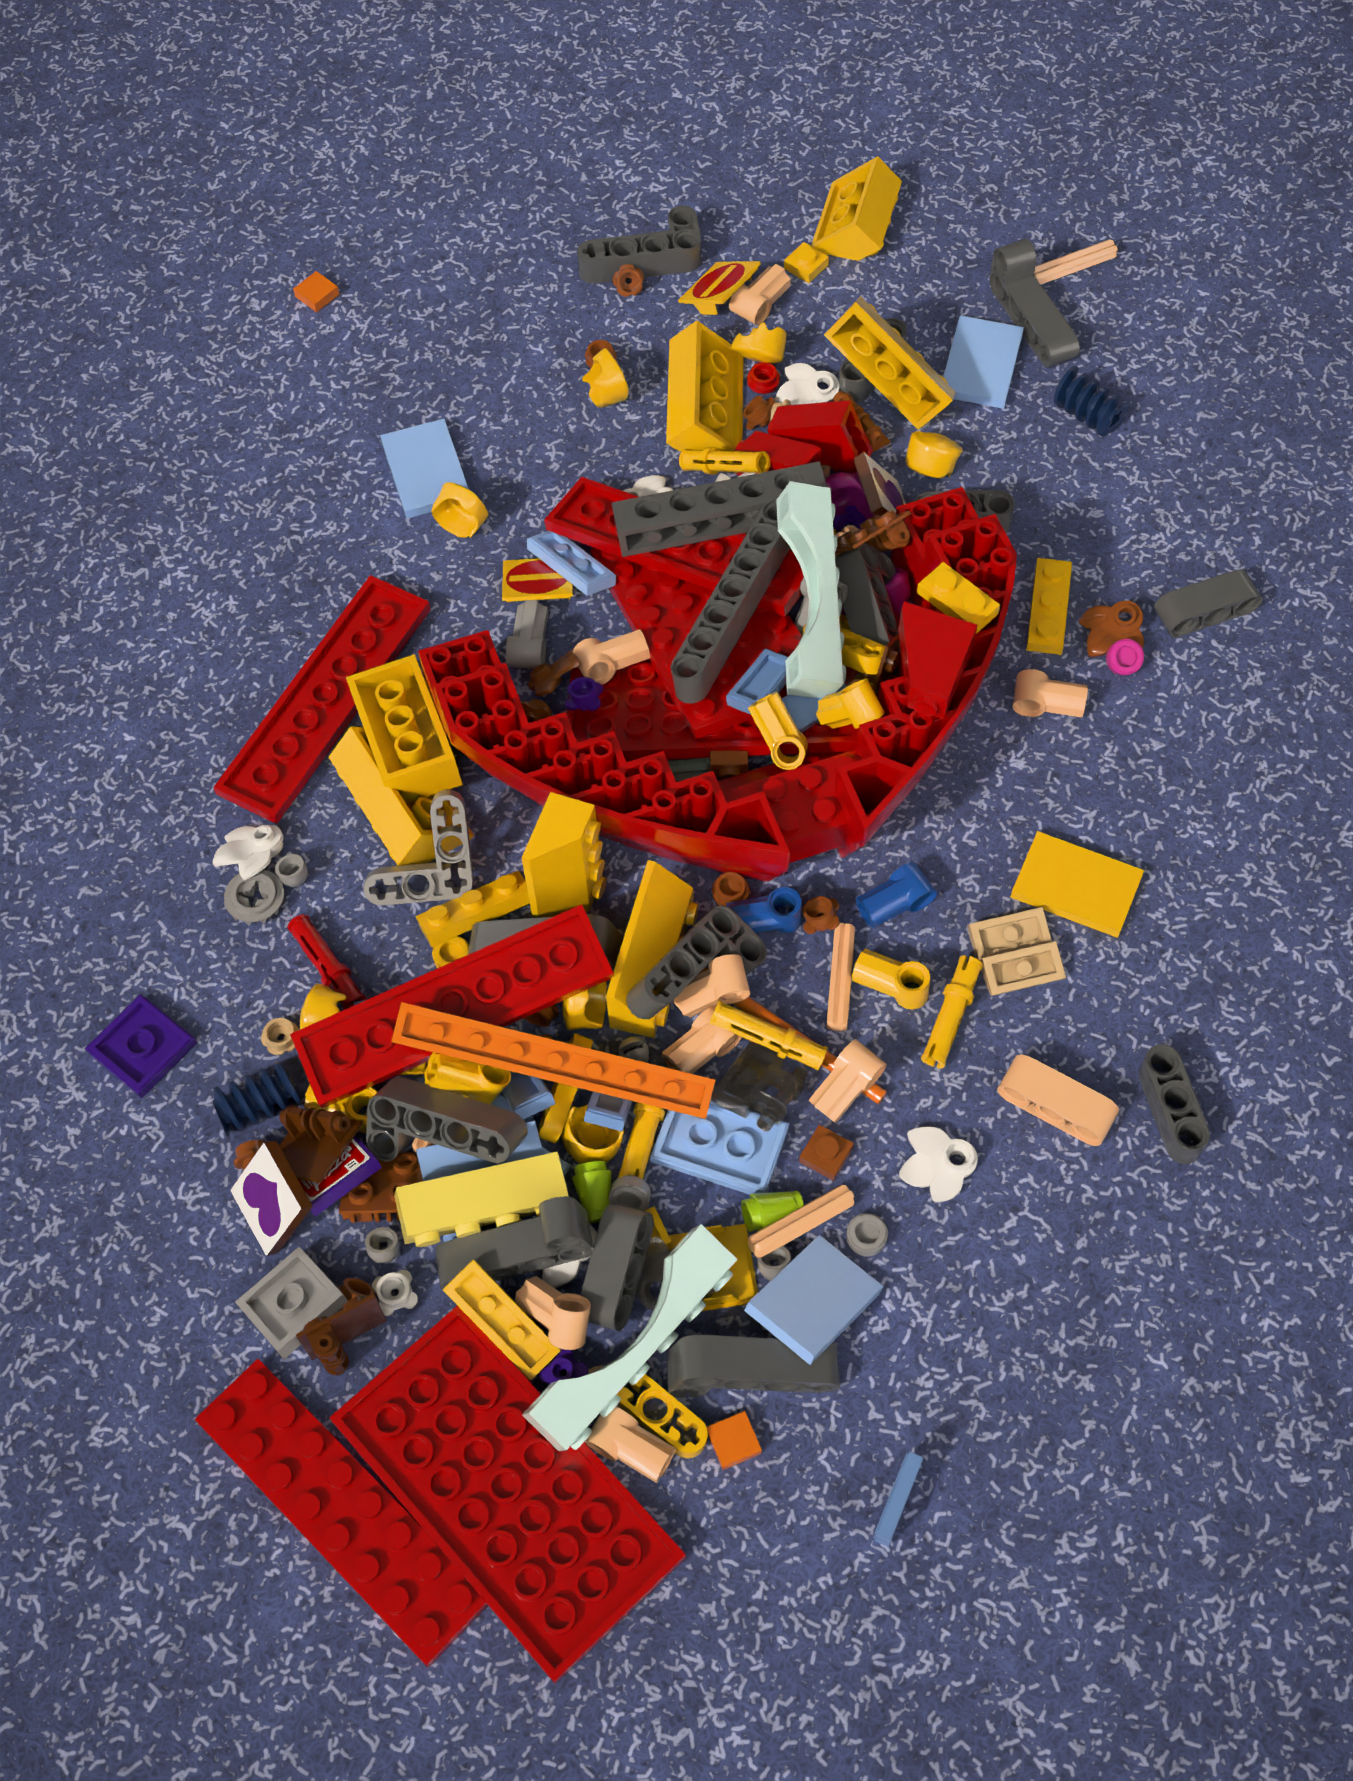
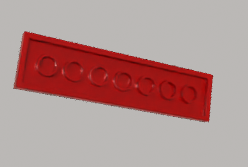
M581 477L544 519L546 530L622 557L612 502L637 498L639 496ZM742 533L622 558L714 591L746 534ZM789 549L757 606L784 617L802 595L800 593V585L804 575L792 550Z
M370 575L213 788L216 795L278 824L358 712L346 677L393 662L430 612L429 601Z
M581 904L293 1032L290 1036L317 1103L323 1109L428 1061L433 1052L391 1042L401 1002L505 1027L606 982L614 977V973Z
M259 1359L253 1362L194 1419L428 1668L488 1606L424 1529Z

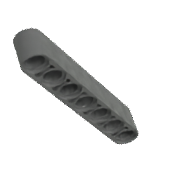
M777 499L766 502L760 510L671 663L670 668L676 697L684 703H697L706 697L790 549L789 544L778 532Z

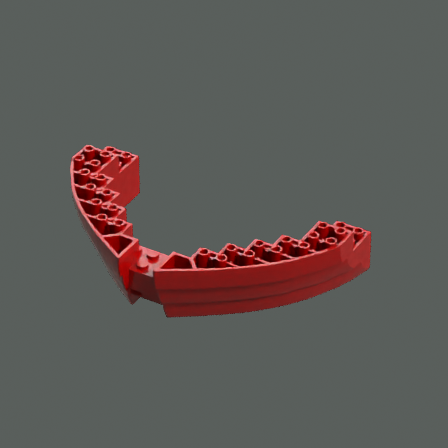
M963 487L897 506L896 514L906 511L911 513L903 518L910 533V541L904 547L892 549L891 559L895 567L904 568L909 572L910 597L914 605L944 614L917 593L918 583L944 562L999 603V614L975 635L972 651L944 719L936 716H925L907 707L900 647L897 678L880 683L878 700L885 714L878 719L859 724L856 749L848 752L806 753L801 765L791 770L781 769L774 763L717 781L714 772L711 771L676 782L664 751L626 762L614 731L577 743L566 712L528 723L507 664H501L488 630L419 650L418 654L424 680L450 743L493 777L526 795L542 807H544L550 792L595 805L596 820L601 823L599 835L611 841L693 866L722 873L735 872L745 878L770 882L782 875L783 872H787L789 864L835 848H837L840 857L844 858L849 853L855 852L859 847H864L920 782L972 706L994 659L1014 586L1017 553L996 514L979 519Z

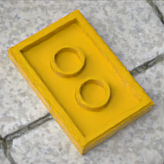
M1037 831L1012 889L1010 898L1036 908L1043 907L1044 911L1118 938L1144 870Z

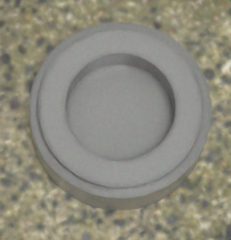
M622 1176L613 1182L609 1202L645 1211L649 1206L651 1189L639 1177Z
M863 1213L855 1216L850 1221L847 1227L846 1239L849 1247L855 1253L861 1256H873L881 1252L886 1245L888 1230L880 1217L871 1213Z

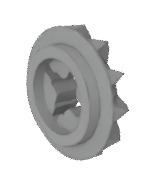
M265 869L247 880H243L239 873L228 883L224 893V903L228 912L235 921H244L249 926L252 922L258 921L265 924L268 917L273 914L278 915L279 907L285 902L284 887L281 880L274 873ZM259 887L260 894L264 899H258L256 904L251 907L247 897H253Z

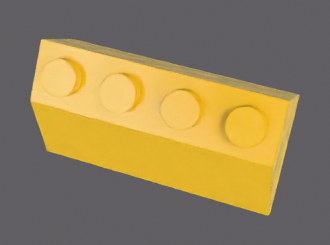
M862 296L824 334L918 430L952 402L956 392L948 385L946 379L939 375L924 360L923 356L915 351L901 337L900 333L877 313L875 307L867 303Z
M697 320L669 340L666 443L680 452L687 449L704 450L707 447H715L720 451H734L743 437V356L730 348L731 344Z
M415 654L346 677L385 787L429 797L442 790H449L463 785L453 752Z
M350 726L330 754L329 759L335 766L339 777L351 791L355 802L361 807L372 824L373 830L379 835L388 849L391 858L398 866L426 864L436 859L430 815L431 803L435 795L426 797L385 787L364 727ZM449 800L443 801L442 807L438 808V810H444L446 813V827L453 826V810L457 809L451 806ZM468 827L469 840H471L474 834ZM452 835L445 837L441 842L442 848L447 852L463 844L460 838Z
M550 792L522 855L532 918L554 917L581 904L585 912L591 909L595 898L601 899L607 879L602 874L605 861L600 856L603 842L599 841L598 838L601 823L596 820L595 805Z
M647 861L613 971L614 977L611 978L606 994L610 1028L655 1038L658 1026L665 1027L670 1005L668 1004L651 1019L644 1020L636 1017L629 1010L626 1002L627 994L685 935L687 926L695 925L699 909V903H694L693 887L655 861ZM654 989L652 990L654 995L658 994Z

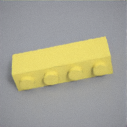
M558 1152L396 1187L394 1198L405 1244L415 1242L416 1247H426L440 1242V1236L456 1233L457 1238H462L481 1232L480 1227L496 1224L498 1228L521 1222L520 1218L534 1214L539 1217L540 1203L555 1197H569Z

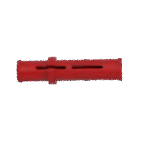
M301 914L294 917L287 926L288 931L294 936L321 975V983L333 991L346 996L345 1000L339 1001L343 1009L354 1006V1002L366 1000L365 995L362 994L352 980L351 970L346 964L339 962L327 942L311 922L310 917L307 914L306 916Z

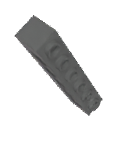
M820 461L612 502L622 557L747 533L765 503L772 499H777L790 481L827 487Z

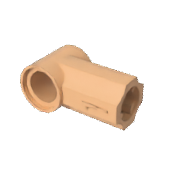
M777 264L772 267L768 266L749 286L743 284L731 296L729 310L759 326L768 317L772 304L790 287L791 278L781 266Z
M640 629L602 643L596 638L584 639L573 650V653L581 662V665L578 667L583 676L592 678L601 685L608 682L616 670L650 658L649 648Z
M1036 669L1022 670L1016 677L1013 710L1019 715L1037 717L1044 712L1083 717L1088 688L1087 685L1049 680V677L1044 672Z
M724 955L711 960L708 963L709 969L698 974L674 999V1003L684 1016L693 1017L710 1006H716L719 1000L725 1004H733L743 1001L750 996L749 985L740 955Z
M713 1005L704 1010L695 1019L691 1030L662 1052V1058L668 1065V1068L693 1074L714 1056L722 1057L736 1047L742 1037L709 1024L716 1008Z
M857 1039L851 1041L834 1062V1070L808 1100L835 1123L842 1117L862 1091H867L878 1080L887 1066L884 1061Z
M537 1276L526 1279L524 1285L516 1291L515 1302L532 1319L549 1330L548 1340L555 1347L565 1350H575L583 1347L586 1342L591 1309L590 1301L581 1295L562 1294Z
M617 1406L606 1417L603 1418L599 1415L591 1428L592 1433L585 1440V1443L605 1458L615 1462L618 1459L657 1483L671 1463L676 1448L638 1426L639 1423L635 1418Z

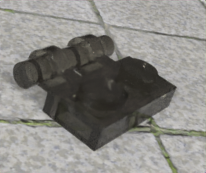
M750 1041L714 1088L711 1101L744 1119L747 1118L754 1108L762 1114L756 1122L757 1126L762 1131L768 1132L774 1124L781 1123L787 1114L786 1107L791 1100H796L804 1090V1082L808 1078V1073L800 1067L795 1068L791 1074L782 1070L785 1059L778 1057L777 1052ZM770 1085L779 1090L775 1097L765 1093Z

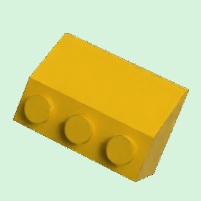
M878 156L832 182L811 244L812 247L825 255L856 261L869 255L873 256L882 249L884 245L883 240L891 223V215L898 200L902 181Z

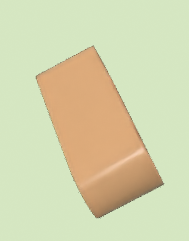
M1022 1054L1014 1058L997 1088L1000 1096L1006 1101L1092 1146H1100L1119 1113L1118 1106L1111 1099L1038 1060Z

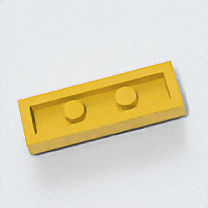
M1037 558L1026 651L1062 655L1072 562Z
M519 870L503 875L489 884L467 891L461 897L450 900L442 905L431 907L428 911L417 915L416 919L419 927L432 948L472 930V926L476 922L492 921L529 904L526 881Z
M474 1259L443 1288V1291L530 1381L561 1351L560 1348L555 1347L549 1342L548 1335Z

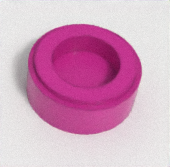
M1122 639L1113 643L1106 653L1108 668L1113 673L1121 676L1135 673L1141 668L1144 661L1142 647L1131 639Z

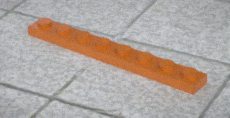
M401 1002L391 1041L704 1119L707 1116L715 1083L714 1079Z

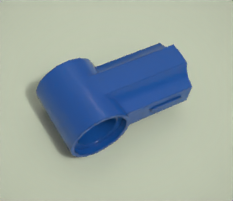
M910 862L893 872L887 882L856 898V905L866 924L874 928L906 910L913 913L928 906L936 898L937 891L918 864Z
M790 887L777 888L769 896L726 903V906L732 909L755 933L771 930L790 933L797 930L802 923L801 897L796 890ZM783 906H788L794 909L791 913L781 914L777 912V910Z

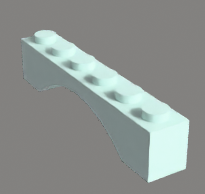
M790 481L776 500L778 532L789 544L801 566L806 580L809 605L804 634L796 649L785 661L787 695L823 698L828 694L835 693L844 685L846 679V667L842 665L841 653L844 645V635L840 632L839 623L842 603L838 599L837 594L840 572L835 564L837 536L833 534L835 505L831 503L830 488Z
M702 1224L691 1229L664 1259L663 1282L657 1304L647 1325L634 1343L614 1361L593 1373L579 1378L552 1382L522 1416L558 1451H565L569 1447L574 1450L579 1448L592 1433L588 1425L598 1414L603 1418L606 1417L621 1401L617 1393L627 1382L632 1386L636 1384L649 1370L650 1366L646 1361L656 1350L662 1354L678 1337V1334L674 1332L676 1327L684 1319L688 1323L691 1322L703 1310L706 1304L702 1301V1298L711 1288L717 1292L730 1280L733 1273L729 1268L737 1261V1258Z

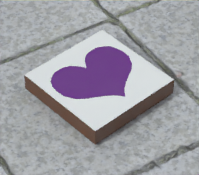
M863 452L854 458V463L871 513L881 516L894 510L896 514V507L906 504L898 481Z
M276 1140L263 1143L230 1190L266 1256L276 1254L281 1250L313 1207Z

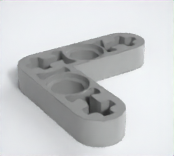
M446 789L438 792L432 800L430 815L436 863L373 869L365 879L363 890L365 897L375 905H394L452 900L461 897L465 892L472 889L474 875L466 805L460 793ZM445 800H449L451 806L458 807L453 810V826L446 827V813L444 810H438V808L442 807ZM452 835L460 838L463 843L462 849L457 853L445 851L441 845L445 837ZM459 862V877L466 879L462 881L461 887H454L452 881H446L451 879V863ZM417 874L423 875L428 879L430 885L425 891L416 892L409 887V878ZM397 877H403L401 883L403 893L397 892L398 886L387 887L385 894H379L378 888H372L375 886L377 879H383L384 885H396Z

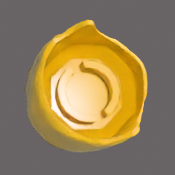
M763 322L758 328H753L748 336L738 333L730 348L752 361L770 364L780 363L784 358L787 333L780 327L768 330Z
M603 348L593 357L594 362L590 371L582 377V381L590 384L589 396L599 408L625 401L628 398L629 392L628 384L618 362L606 348Z
M916 431L911 434L905 462L910 469L921 475L943 478L948 474L950 477L963 449L957 442L945 435Z
M453 482L443 484L431 510L433 518L442 528L461 538L468 536L471 538L489 515L485 505L475 493Z
M606 982L563 1000V1017L567 1030L602 1028L606 1009Z
M316 983L310 989L302 1006L300 1029L340 1012L337 1004L339 1001L345 1000L346 996L333 991L323 984Z
M588 1104L581 1107H572L561 1133V1139L568 1154L579 1164L592 1161L609 1162L621 1147L624 1129L621 1132L584 1122Z

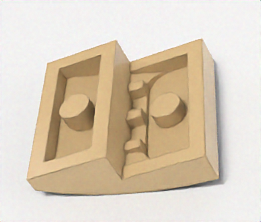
M1043 907L975 922L967 926L976 958L983 963L981 972L990 996L1066 979L1057 942H1052Z

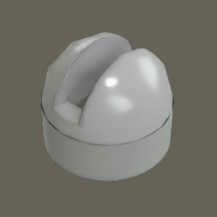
M288 854L282 857L275 866L277 876L287 886H300L308 877L307 865L302 857L297 854Z
M633 1036L621 1042L618 1048V1056L646 1063L649 1060V1048L643 1039ZM638 1046L641 1047V1048H637V1049L631 1050V1051L627 1052L626 1054H624V1052H623V1051H626V1050H629V1049H632V1048H635V1047H638Z
M380 1227L372 1230L366 1236L365 1246L371 1260L379 1264L389 1263L397 1257L399 1241L394 1230ZM381 1242H387L386 1249L381 1250Z
M782 1246L768 1255L758 1258V1268L762 1276L771 1281L791 1262L790 1252ZM777 1260L778 1266H770V1261Z

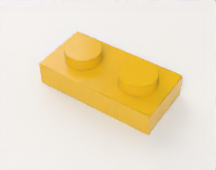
M944 562L918 583L917 593L945 615L977 624L976 634L999 614V603Z

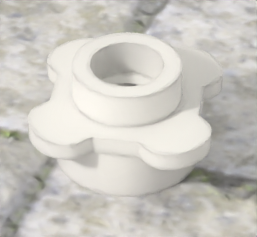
M399 1270L397 1273H388L383 1277H377L373 1281L372 1287L378 1295L379 1305L385 1316L392 1315L394 1310L400 1308L412 1309L416 1306L418 1297L416 1293L412 1292L410 1285L412 1275L409 1271ZM397 1289L399 1291L398 1295L392 1296V1290Z

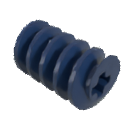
M1073 366L1065 373L1056 388L1054 396L1055 405L1059 408L1065 407L1066 413L1070 415L1075 414L1076 420L1080 422L1086 421V426L1090 429L1096 428L1097 434L1100 436L1110 434L1125 418L1130 405L1129 401L1119 407L1118 405L1121 400L1119 394L1114 395L1108 400L1110 388L1105 387L1098 393L1100 382L1094 380L1087 386L1089 374L1083 373L1077 379L1079 368Z
M278 1061L273 1063L274 1075L272 1076L264 1068L259 1069L258 1082H255L249 1074H245L244 1088H240L233 1080L229 1081V1094L227 1095L218 1086L214 1087L213 1104L227 1137L230 1135V1123H233L240 1131L245 1129L246 1116L255 1125L259 1124L260 1110H263L269 1118H273L275 1116L274 1104H278L282 1109H286L289 1106V1098L292 1097L300 1106L302 1105L288 1070Z

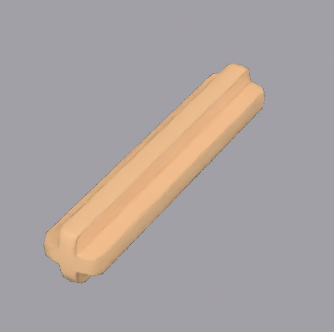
M1108 239L1035 266L1034 276L1042 285L1116 257L1117 245L1114 244L1113 240Z
M840 923L834 930L826 1024L827 1028L831 1031H845L848 1024L855 927L852 924Z
M840 1185L752 1234L748 1238L750 1251L757 1258H762L854 1205L853 1192L846 1185Z

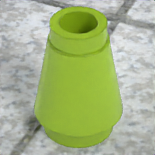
M592 1161L574 1167L575 1176L572 1177V1181L581 1205L587 1210L590 1224L600 1222L604 1210L610 1204L611 1171L607 1170L605 1161Z
M799 1191L751 1193L748 1199L741 1201V1212L746 1228L749 1232L767 1227L804 1206Z

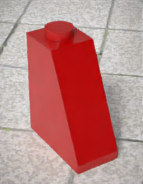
M851 400L777 406L773 418L768 424V434L816 445L821 448V466L827 465L833 469L855 473L857 469L854 458L863 452L871 457L873 452Z
M755 431L746 440H741L734 449V451L766 452L770 457L768 471L819 462L821 458V448L816 445L760 431Z
M908 602L903 603L899 622V638L908 708L914 709L925 716L945 718L972 651L977 624Z

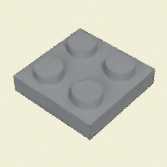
M300 1246L235 1301L283 1359L301 1345L296 1334L303 1331L304 1326L309 1321L320 1316H327L328 1318L339 1312L343 1305L348 1302L341 1291Z

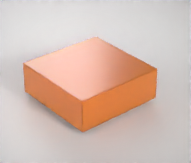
M317 271L293 288L295 297L316 313L340 295L338 286Z
M745 1411L707 1427L709 1440L722 1470L762 1454V1449Z

